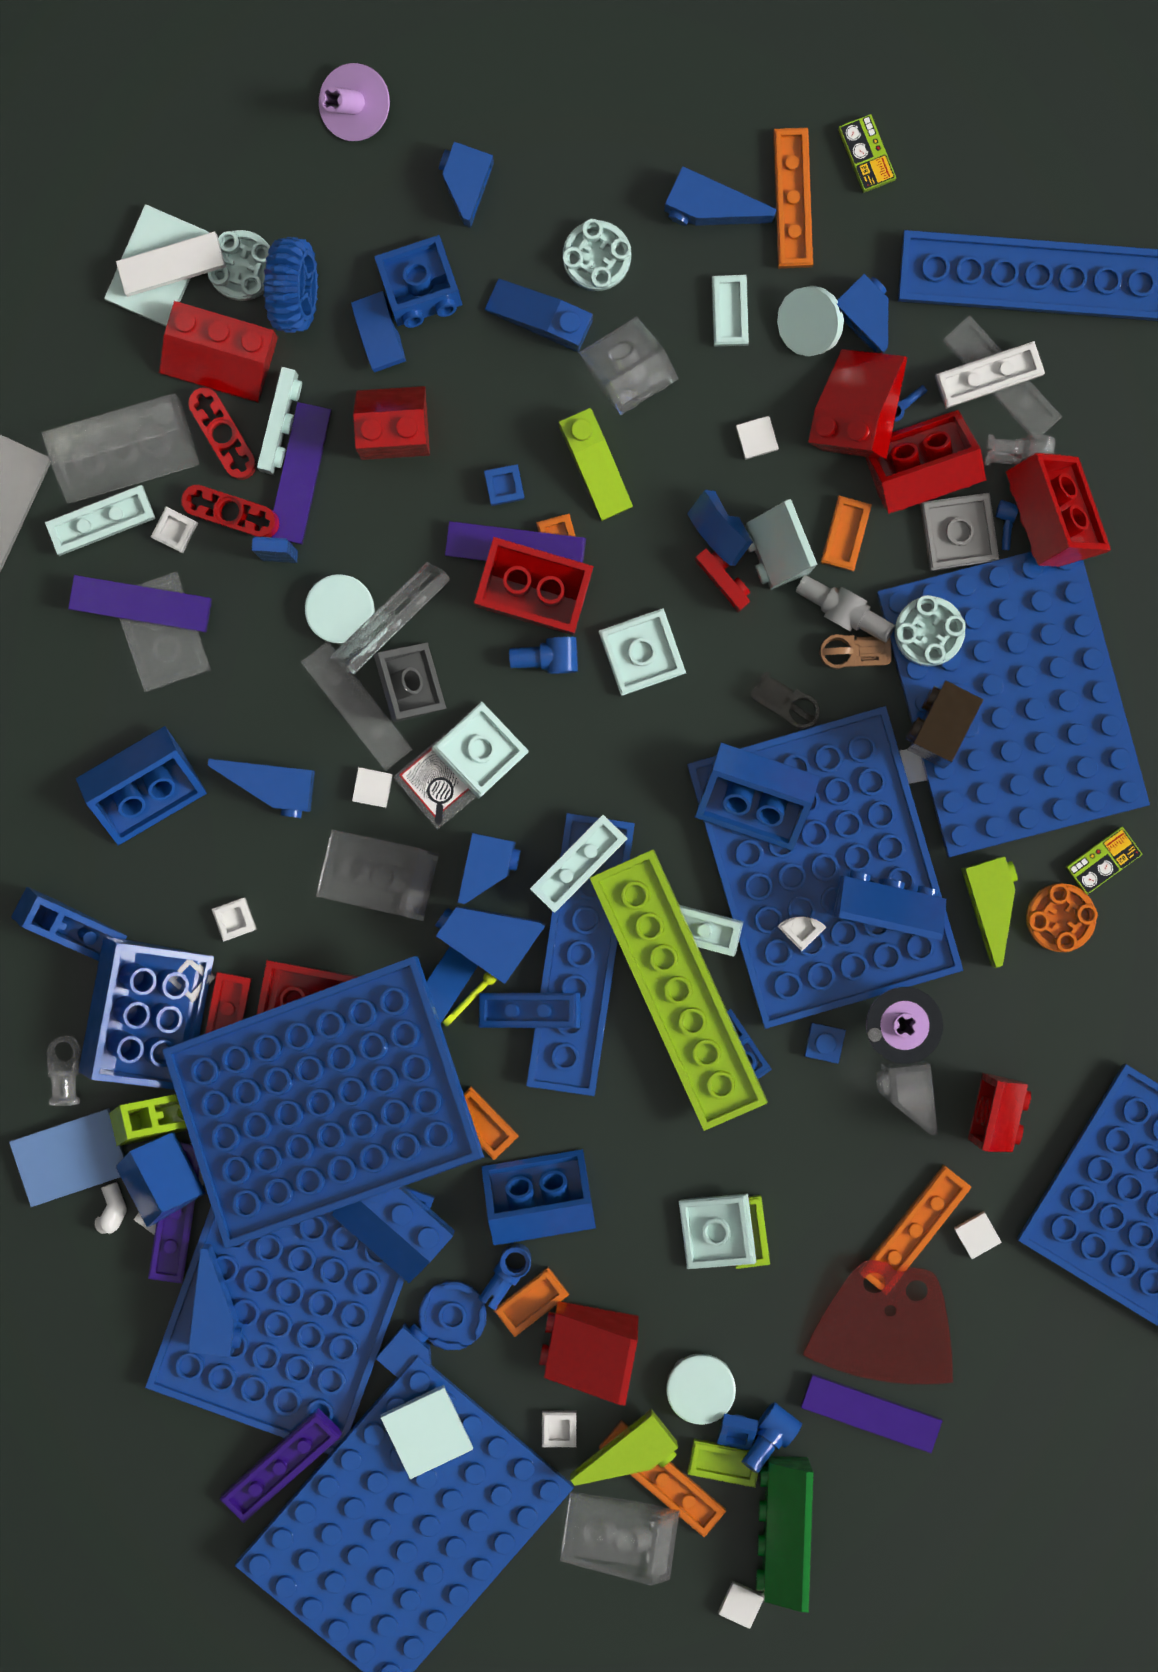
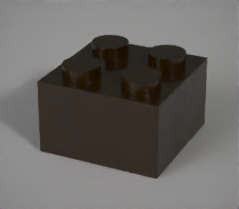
M946 680L939 688L933 686L921 706V709L926 711L923 719L918 717L913 722L905 738L911 742L907 750L942 768H946L952 763L984 699Z

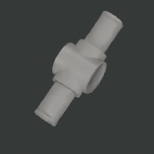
M805 575L796 589V593L819 605L821 611L825 613L824 617L849 631L852 629L857 631L860 628L886 643L895 629L896 625L870 611V606L866 605L867 601L843 587L839 589L833 587L831 589Z

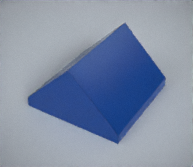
M174 1132L130 1151L116 1165V1169L146 1227H151L206 1194Z

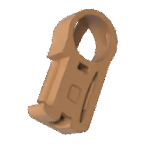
M831 635L820 646V659L825 666L836 670L845 667L886 666L891 663V638L885 643L874 636L856 637V640H854V635ZM833 640H841L848 647L825 648V645ZM849 654L848 660L838 665L828 662L825 658V655Z

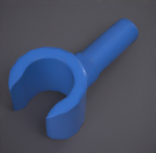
M924 385L898 402L901 414L895 418L894 422L900 421L904 417L905 410L927 393Z
M1004 500L999 502L995 517L1005 520L1002 550H1010L1013 523L1018 514V508L1014 503Z

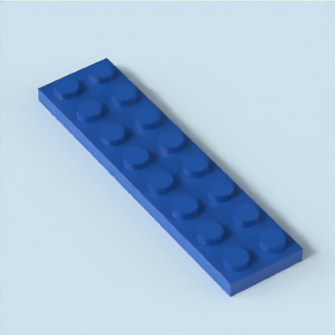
M904 230L898 301L1158 321V249Z
M567 813L560 858L599 818ZM608 819L628 839L592 876L630 860L635 823ZM590 878L555 913L552 911L540 993H580V1028H535L526 1086L595 1096L618 940Z

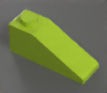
M588 408L560 421V431L601 521L632 508V502L592 409Z
M999 856L961 868L991 967L994 968L1003 966L1015 895L1013 882L1018 881L1013 862H1007L1005 856Z
M176 1094L119 1105L109 1113L116 1146L151 1140L173 1132L178 1133L187 1130Z
M650 1409L570 1473V1481L574 1486L648 1471L656 1465H659L660 1468L664 1467L677 1455L674 1452L678 1449L677 1440L654 1411Z

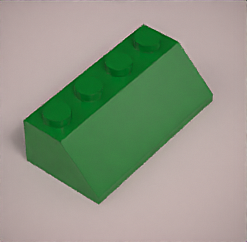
M770 1456L766 1466H763L760 1470V1487L766 1488L765 1501L759 1500L758 1507L759 1522H764V1535H758L757 1556H763V1570L757 1569L756 1591H762V1596L766 1603L809 1613L813 1470L808 1457Z

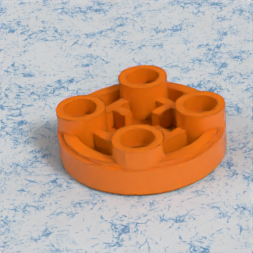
M1057 883L1042 888L1032 897L1026 912V923L1031 936L1042 947L1056 952H1070L1081 947L1090 939L1096 926L1098 912L1090 897L1082 889L1071 884Z

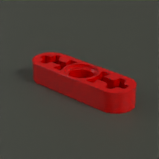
M209 388L196 389L189 398L190 411L227 473L237 480L248 479L256 470L254 455L219 396ZM202 396L207 400L213 398L214 401L210 404V407L216 416L220 412L224 414L223 417L213 419L207 427L204 422L210 421L209 416L203 409L198 411L196 409L200 405L198 399ZM222 424L228 425L232 429V437L226 443H218L213 438L214 429ZM238 441L241 443L240 447H235L238 455L242 459L249 458V461L245 463L247 469L244 472H241L238 468L232 470L231 466L235 464V460L229 451L225 456L221 453L233 448Z
M192 485L182 495L181 502L184 510L194 517L255 537H272L279 528L277 514L266 506L202 485ZM202 493L203 499L215 503L213 510L199 505L197 510H195L196 505L191 503L192 498L199 497ZM230 502L236 503L239 507L237 518L233 521H225L222 516L223 507ZM264 513H266L265 518L270 523L268 527L262 526L260 531H258L259 526L246 520L247 515L250 514L254 517L262 518Z

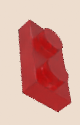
M706 548L695 557L694 561L738 613L751 602L747 597L751 593L740 578L737 577L733 580L725 571L728 564L715 551L711 554Z
M217 972L205 1034L245 1019L252 978Z

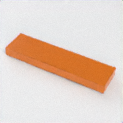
M808 128L774 129L778 269L813 267Z
M943 1165L859 1273L887 1295L972 1187Z
M621 1420L599 1445V1449L603 1448L629 1426ZM672 1462L661 1468L659 1465H656L651 1470L630 1474L703 1537L709 1533L726 1512V1508Z

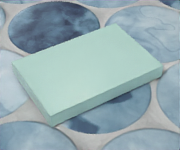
M145 204L122 259L208 234L209 232ZM117 268L104 299L109 303L166 327L173 302L181 301L191 278L127 297Z

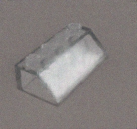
M175 393L41 432L51 466L68 504L200 465L181 400Z

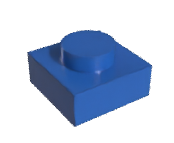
M518 464L484 471L491 506L525 500Z
M811 1022L804 1056L839 1064L846 1030Z
M724 1414L718 1432L717 1444L750 1450L757 1433L758 1420L750 1419L743 1415Z

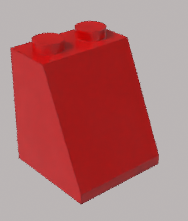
M425 386L356 391L353 412L355 448L361 460L430 456Z
M557 1301L555 1313L548 1312L545 1332L551 1333L549 1345L542 1344L539 1365L545 1366L544 1378L625 1406L638 1342L639 1316Z

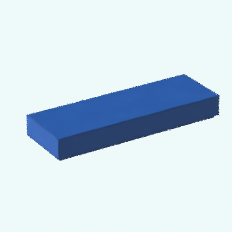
M255 537L252 539V551L263 561L297 563L298 550L287 538Z
M479 993V1028H580V993Z

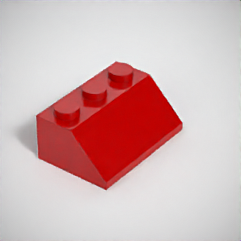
M174 301L164 333L159 373L259 403L278 336L272 329Z
M959 410L892 432L887 459L865 457L877 493L888 514L986 481L981 448Z
M1035 453L1006 471L1011 494L1016 500L1020 512V520L1026 529L1031 544V552L1038 566L1060 567L1101 555L1111 550L1079 457Z
M493 537L474 605L480 609L574 636L594 566Z

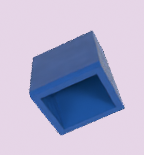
M457 906L453 911L449 908L446 909L435 926L440 929L436 937L505 984L542 932L545 924L538 920Z

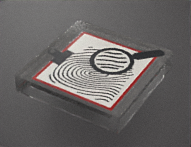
M446 733L393 777L437 830L476 798L471 790L432 750V747Z

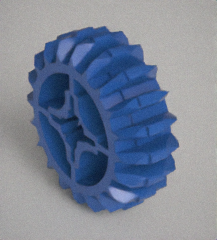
M286 237L274 240L266 257L263 296L265 297L267 318L273 328L285 333L307 330L314 319L313 314L316 312L317 289L319 288L317 285V262L315 261V253L312 250V246L306 239Z

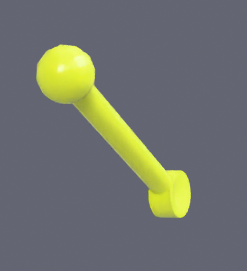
M486 972L483 976V981L442 1023L448 1027L488 985H493L497 978Z

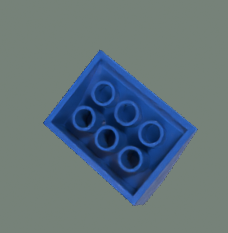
M103 937L78 1072L91 1080L174 1089L162 1050L199 1036L209 986L207 979L208 975L211 976L214 956L138 941ZM186 960H193L196 964L204 967L203 976L191 965L182 973L177 970ZM172 976H178L176 980L182 985L180 990L169 981ZM202 982L199 996L191 1003L185 994L187 991L192 993Z

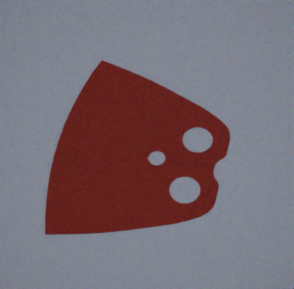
M876 1260L863 1262L849 1275L828 1306L803 1355L833 1369L872 1380L901 1384L953 1383L950 1331L944 1296L938 1279L931 1271L913 1267L907 1271H897L887 1262ZM872 1272L881 1274L885 1279V1287L879 1293H870L864 1288L863 1281ZM920 1280L926 1284L928 1290L923 1300L913 1301L907 1297L906 1287L911 1281ZM886 1306H895L896 1314L891 1317L887 1316L884 1313Z

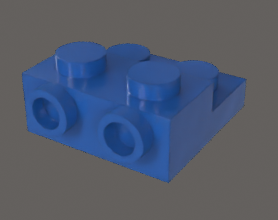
M440 235L374 256L397 327L405 325V327L414 328L421 325L425 317L434 314L440 317H447L455 313L457 307L463 305Z

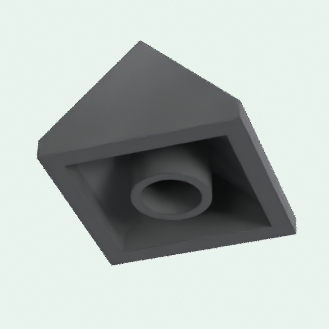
M428 642L373 654L394 723L446 709Z

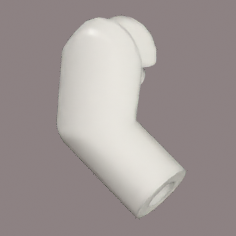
M117 1182L101 1187L107 1203L102 1215L95 1219V1228L101 1234L115 1232L127 1212V1207Z

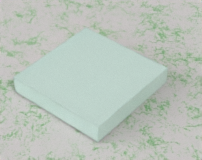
M664 608L598 631L621 696L686 674Z
M483 702L478 704L432 747L435 754L478 799L529 752Z
M748 1193L679 1200L687 1269L756 1263Z
M444 1385L380 1415L410 1479L473 1450V1445Z

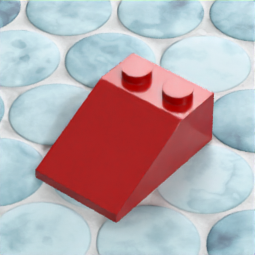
M842 349L815 407L808 443L825 452L887 459L907 357Z
M267 960L257 1014L359 976Z
M982 1073L968 1140L984 1151L1013 1152L1015 1144L1020 1145L1023 1136L1024 1126L1019 1124L1022 1111H1027L1030 1105L1031 1091H1027L1028 1084L1018 1080Z

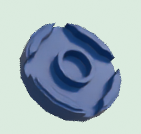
M444 1281L433 1286L424 1295L419 1307V1325L421 1330L429 1336L428 1340L433 1345L444 1350H461L471 1345L482 1335L487 1322V1307L478 1299L480 1293L473 1286L461 1281Z

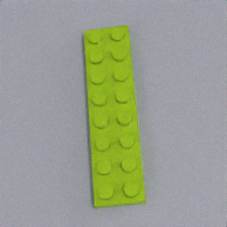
M654 849L590 877L591 883L703 1130H708L767 1104L766 1096Z

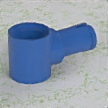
M576 637L547 638L546 643H540V646L510 648V667H541L542 670H547L548 674L578 672Z
M512 1243L503 1249L501 1258L493 1269L495 1274L483 1292L478 1296V1299L486 1304L490 1296L494 1295L488 1305L490 1308L497 1310L498 1305L512 1285L516 1286L520 1278L529 1272L531 1253L525 1245ZM513 1252H518L524 1256L526 1260L525 1265L519 1269H513L506 1262L507 1256Z
M773 1402L760 1417L757 1426L759 1431L756 1434L758 1437L741 1462L753 1472L759 1473L775 1449L779 1450L781 1446L786 1448L793 1441L802 1427V1422Z

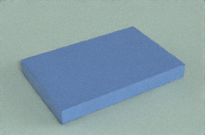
M109 1108L9 1142L31 1207L120 1178L116 1165L125 1157L122 1146H116Z

